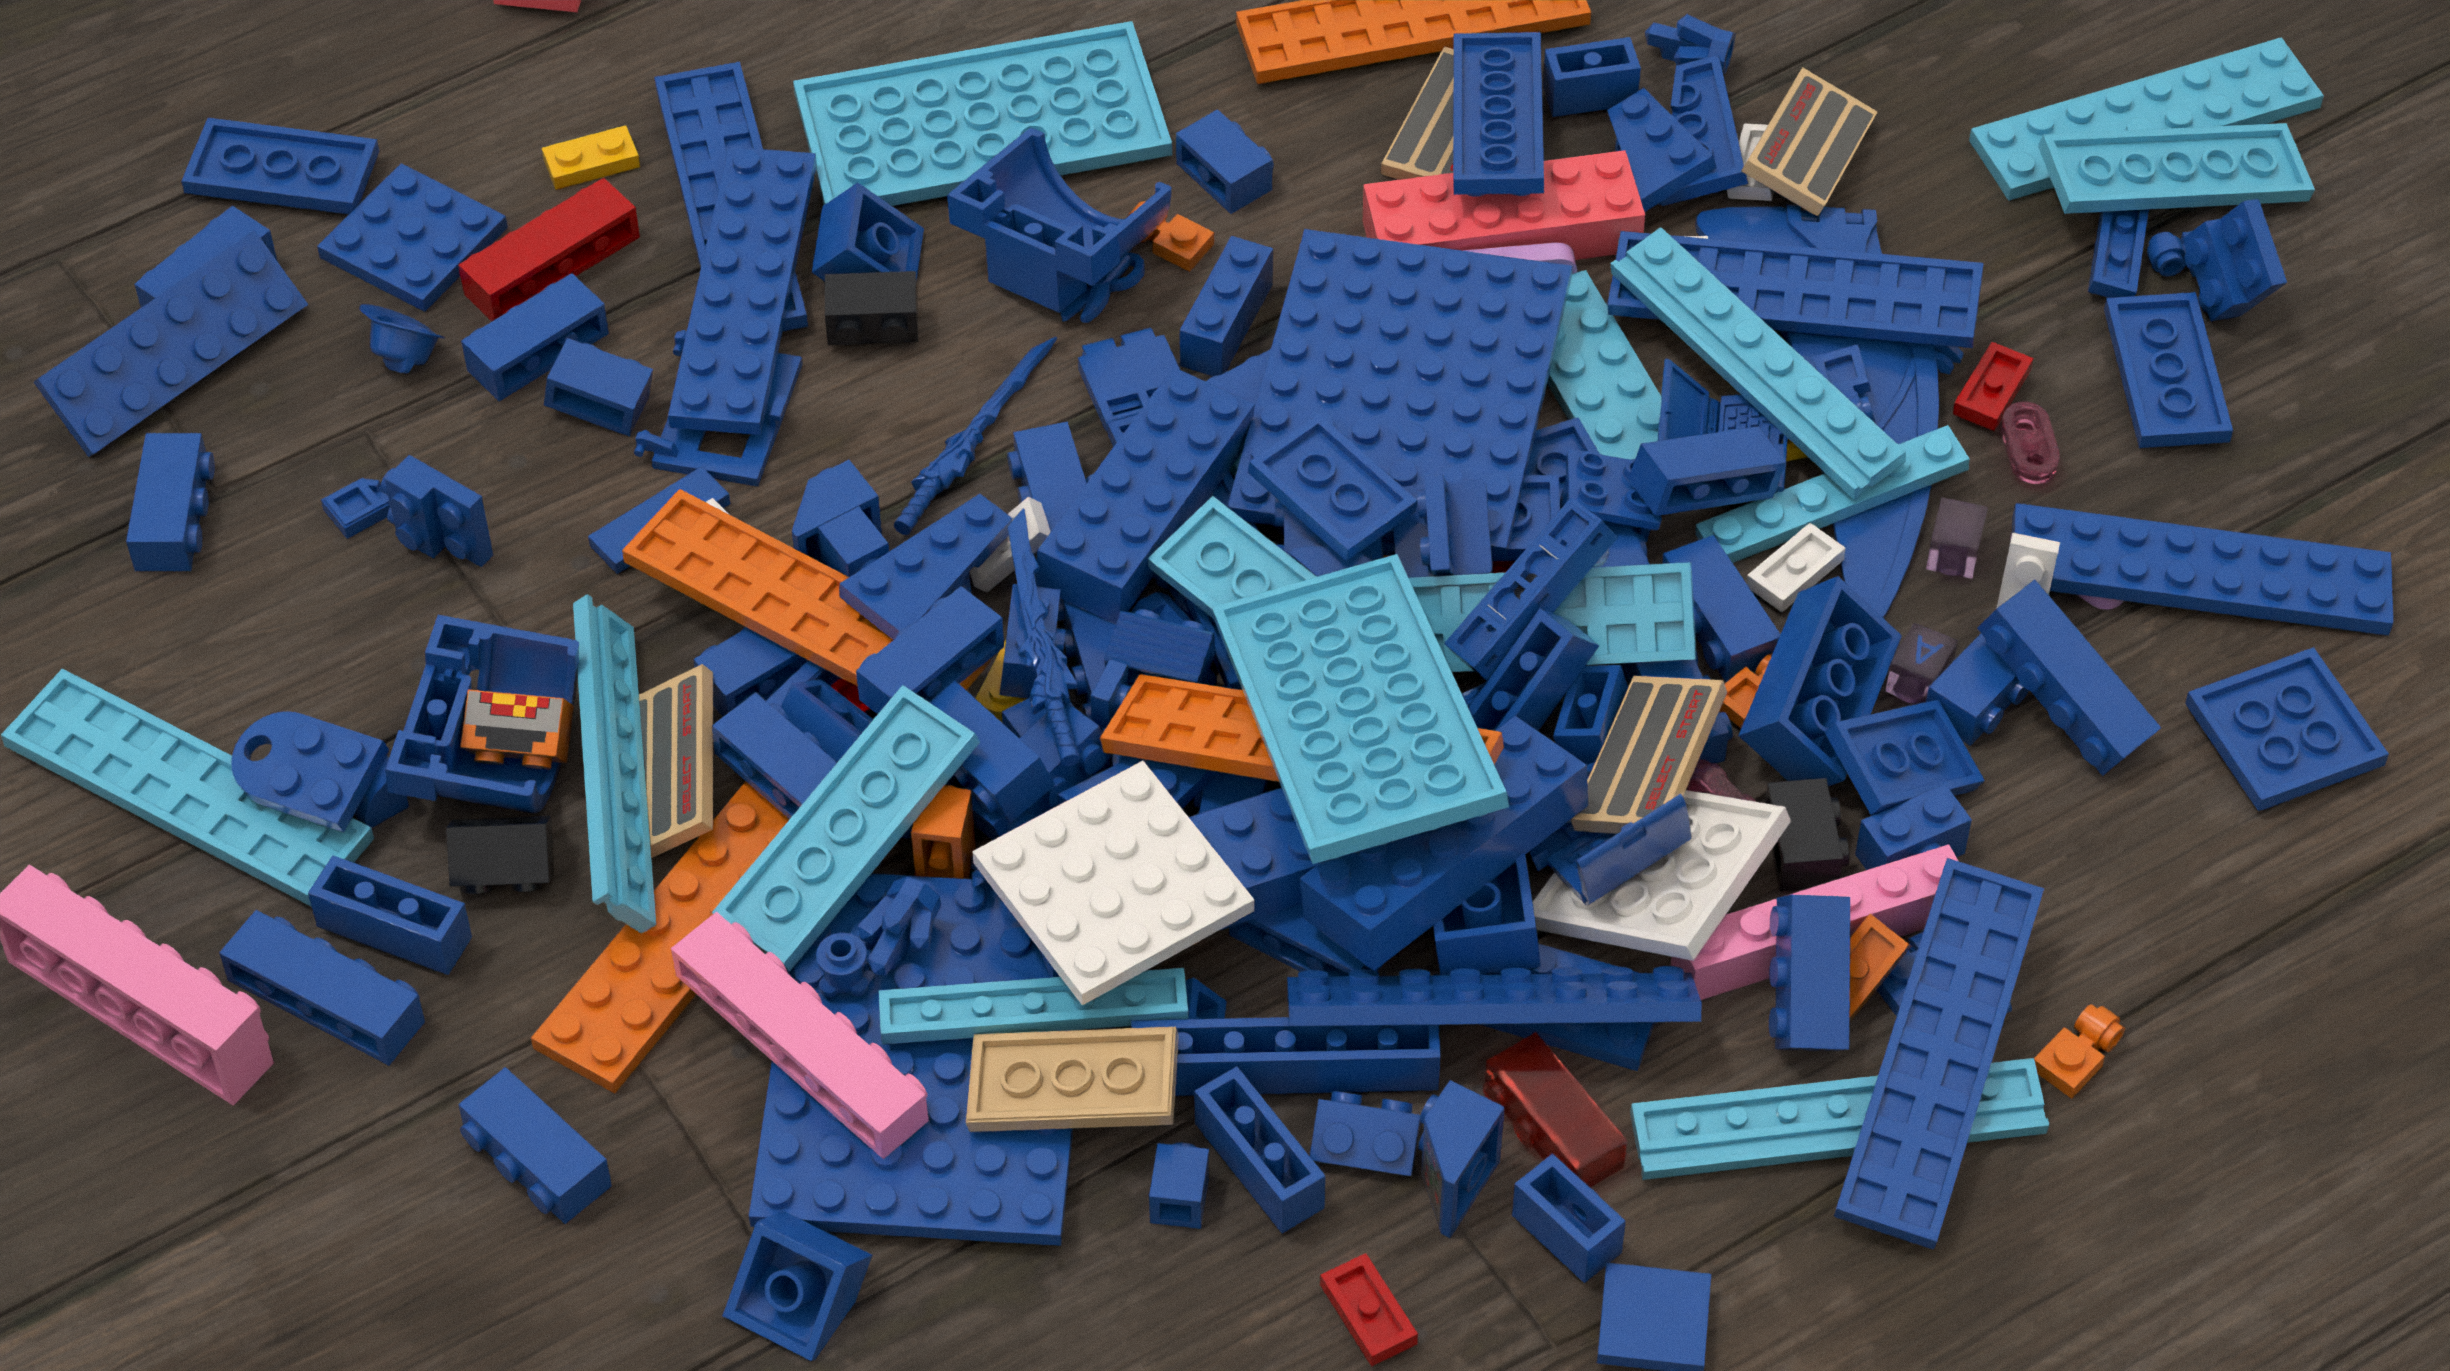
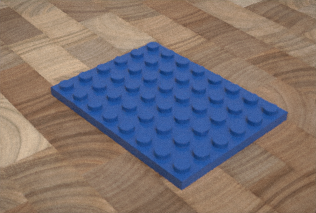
M1304 229L1257 397L1253 420L1249 426L1227 507L1247 522L1276 526V498L1248 473L1249 461L1320 413L1401 486L1423 485L1424 475L1443 474L1447 482L1484 480L1487 485L1492 558L1506 560L1571 284L1572 266ZM1394 529L1383 535V542L1394 543Z
M870 874L791 971L787 970V972L799 984L802 982L808 983L818 993L822 1004L833 1014L840 1012L845 1015L855 1027L857 1035L867 1044L876 1043L887 1053L892 1065L904 1076L911 1074L921 1082L928 1095L926 1102L929 1121L886 1158L882 1159L772 1061L749 1211L750 1227H755L756 1222L785 1211L826 1232L1061 1246L1074 1128L969 1132L966 1125L973 1038L882 1045L880 1028L879 990L1050 978L1036 944L988 882L973 887L971 884L972 879L908 876L925 882L940 896L941 908L933 921L930 949L911 948L909 944L896 970L890 969L887 976L872 973L868 966L865 969V977L869 981V989L861 996H854L851 993H837L833 997H826L819 990V981L823 978V971L818 966L816 958L819 944L826 937L841 932L851 933L860 938L858 925L887 895L894 880L907 877L905 875ZM862 941L865 944L869 957L876 944L872 945Z

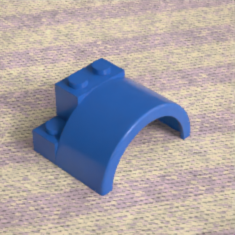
M1030 128L947 194L950 224L985 239L988 281L1060 313L1087 290V284L1092 286L1120 263V259L1159 227L1170 207L1171 186L1157 182L1155 184V194L1126 219L1105 215L1086 204L1069 188L1053 164L1047 148L1045 133Z
M437 615L425 651L426 665L404 730H398L385 768L387 792L436 801L439 795L441 797L532 814L540 812L551 795L561 763L552 762L551 769L549 770L522 766V759L504 757L503 765L483 764L475 762V755L460 747L467 692L472 690L469 674L473 670H479L477 690L564 698L574 706L578 680L579 642L562 637Z

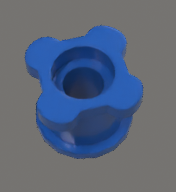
M843 932L832 934L823 939L816 952L818 966L823 971V978L819 981L820 992L826 997H833L837 993H851L854 996L865 994L869 989V981L865 977V969L869 966V957L862 940L851 933Z

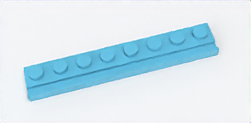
M1660 227L1628 250L1626 257L1619 262L1614 260L1611 263V274L1854 500L1860 496V492L1866 487H1873L1906 462L1905 450L1664 229Z
M587 594L573 603L575 640L579 642L577 672L592 900L596 905L603 902L606 903L608 912L616 920L626 923L642 934L656 925L634 627L605 606L600 605L597 608L593 606L592 597Z
M2034 1058L1991 1063L1967 1143L2047 1133L2049 1121L2045 1117L2043 1108L2045 1104ZM1878 1076L1632 1103L1630 1116L1638 1159H1640L1642 1168V1180L1853 1156Z

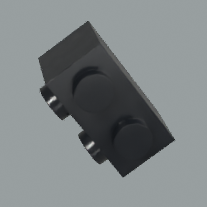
M916 271L825 274V323L828 345L919 342Z
M1827 779L1768 783L1765 804L1785 807L1791 820L1771 849L1779 891L1805 890L1840 879L1841 868L1849 865V848L1846 837L1838 836L1837 826H1840L1841 822L1840 805L1837 797H1830Z
M551 816L454 819L446 827L449 887L463 886L464 893L478 894L493 891V885L512 884L513 891L529 892L541 890L542 883H549L554 876Z

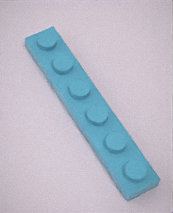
M1947 425L1898 444L1906 451V462L1873 487H1866L1855 500L1825 473L1784 489L1783 492H1776L1773 498L1756 500L1696 524V536L1698 540L1714 535L1727 556L1734 563L1787 542L1809 523L1820 529L1969 470L1970 459Z
M1184 968L1144 971L1084 1005H1081L1061 977L879 990L882 1045L973 1038L974 1034L1131 1026V1020L1188 1019Z

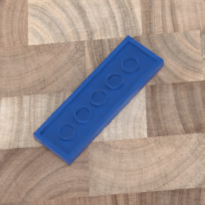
M1541 32L1454 34V195L1466 194L1472 197H1479L1486 194H1513L1516 196H1527L1529 194L1544 193Z
M254 230L49 370L33 383L87 456L90 457L303 309L308 303Z

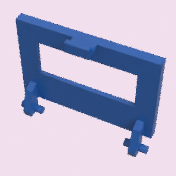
M686 330L676 332L673 354L676 356L682 355ZM778 353L761 435L750 434L742 458L699 451L706 431L670 428L668 419L661 437L653 435L647 430L637 433L634 454L642 457L644 451L654 452L652 458V467L654 469L690 474L702 466L714 479L759 486L802 368V357Z

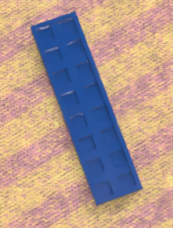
M740 62L654 77L656 92L700 269L728 147L763 149ZM796 272L793 278L783 331L808 327L807 314Z
M728 147L668 413L670 428L761 435L817 168L816 153Z
M1621 231L1616 260L1618 262L1626 257L1628 250L1651 234ZM1670 235L1773 330L1973 348L1984 263ZM1614 276L1612 277L1607 304L1608 315L1660 320Z
M2015 504L2012 515V533L2060 542L2050 591L2388 636L2393 626L2391 552Z
M1950 858L1946 859L1834 1217L1934 1250L2044 888Z
M1675 966L1656 967L1653 969V973H1633V970L1627 967H1608L1602 970V974H1582V970L1573 967L1555 968L1552 970V974H1531V971L1525 968H1507L1501 971V975H1481L1479 970L1460 968L1452 970L1450 975L1430 976L1429 971L1422 969L1403 970L1399 973V976H1379L1377 971L1361 969L1351 971L1349 976L1328 977V973L1325 971L1306 970L1299 972L1298 977H1287L1289 1026L1701 1022L1702 1002L1692 973H1684L1682 968Z

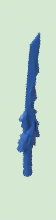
M1053 337L1031 348L991 398L982 406L964 431L947 438L945 441L947 446L934 461L930 462L928 467L921 470L919 476L911 481L916 492L914 497L908 502V506L904 508L901 515L894 522V528L902 535L910 534L918 519L924 514V510L931 504L930 501H933L934 497L942 492L944 488L948 489L955 477L964 476L969 464L975 460L977 444L981 443L984 439L981 433L987 426L995 422L1000 409L1010 396L1024 387L1030 372L1049 352L1057 337Z
M1023 508L1008 526L1018 592L1028 638L1020 646L1018 654L1020 657H1026L1027 667L1032 668L1037 674L1030 694V701L1032 702L1031 712L1036 714L1043 709L1047 711L1055 745L1058 747L1057 751L1060 762L1063 766H1072L1079 762L1080 757L1077 746H1075L1074 736L1071 734L1072 730L1068 722L1066 710H1064V705L1070 702L1068 689H1076L1077 682L1066 666L1067 657L1053 643L1054 634L1045 629L1043 620L1049 613L1043 601L1038 597L1035 575L1039 572L1040 566L1029 543L1026 514Z

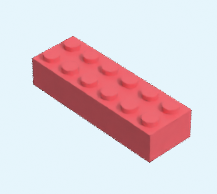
M1626 150L1544 161V193L1529 194L1527 196H1516L1513 194H1486L1479 197H1472L1466 194L1454 195L1453 173L1364 184L1362 221L1367 238L1462 251L1544 243H1564L1573 249L1575 260L1617 255L1618 238H1620L1621 231L1644 233L1645 212Z

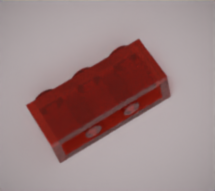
M1537 1032L1486 1060L1485 1083L1483 1084L1485 1097L1505 1107L1504 1113L1512 1121L1514 1131L1519 1140L1526 1147L1532 1146L1543 1161L1553 1153L1590 1188L1624 1168L1627 1148L1626 1138Z

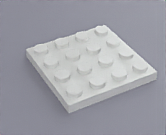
M1144 761L1135 764L972 851L975 866L1081 1005L1092 1001L1254 911V898Z
M1686 790L1683 798L1687 806L1692 835L1690 841L1589 906H1586L1554 873L1532 902L1536 930L1694 961L1790 824L1791 820L1787 810L1783 806Z

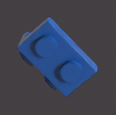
M1332 1091L1331 1101L1318 1099L1310 1157L1313 1161L1412 1176L1419 1127L1422 1124L1420 1122V1115L1412 1113L1413 1103L1383 1099L1381 1108L1361 1105L1362 1095Z

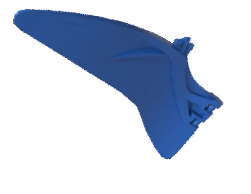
M1786 205V208L1726 207L1702 211L1696 217L1695 222L1696 233L1699 236H1708V239L1882 254L1877 234L1876 210L1862 209L1861 213H1846L1845 208L1824 207L1819 216H1815L1807 210H1801V207L1798 205ZM1779 331L1787 343L1815 369L1814 356L1858 344L1871 389L1870 392L1859 394L1858 396L1859 398L1869 397L1875 419L1874 423L1897 444L1938 429L1939 392L1937 369L1941 373L1951 374L1954 369L1952 362L1961 363L1964 355L1958 347ZM1931 485L1832 524L1835 540L1846 548L1844 560L1840 563L1844 582L1883 618L1888 613L1910 565L1924 522Z

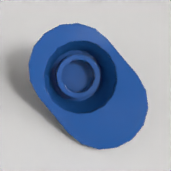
M370 304L359 306L361 312L371 319L370 349L375 355L383 358L385 366L389 370L407 374L413 365H425L438 339H445L444 336L437 335L427 326L407 315Z

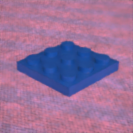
M401 163L317 245L321 259L425 312L460 277L458 265L467 260L471 255L492 245L508 228L505 215Z
M2314 647L2189 691L2187 694L2186 706L2258 811L2385 766L2389 755Z

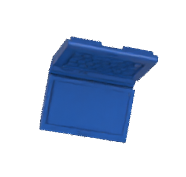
M1669 359L1664 360L1657 441L1759 426L1786 461L1788 438L1742 395L1721 396V402L1710 398L1709 392ZM1786 465L1775 493L1784 491Z
M1681 794L1677 795L1634 824L1632 822L1626 824L1618 834L1586 832L1545 860L1566 886L1586 906H1589L1692 839L1685 800Z

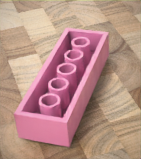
M28 865L0 893V941L10 964L234 1106L274 1064L268 1044L269 1036L263 1028L260 1017L261 1009L253 998L244 992L239 991L235 994L225 988L220 980L208 969L200 967L197 970L184 962L181 955L171 946L164 943L159 946L147 939L142 930L129 920L120 922L108 914L104 906L90 896L82 898L72 892L67 883L54 873L45 875L33 866Z

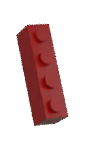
M603 177L460 263L458 267L464 295L489 320H496L514 306L520 305L542 292L550 284L560 281L571 273L574 276L581 274L640 238L636 207Z

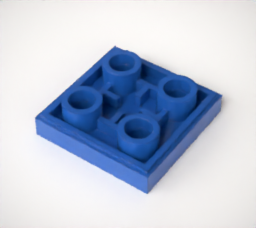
M1606 1262L1597 1364L1660 1371H1704L1711 1274Z

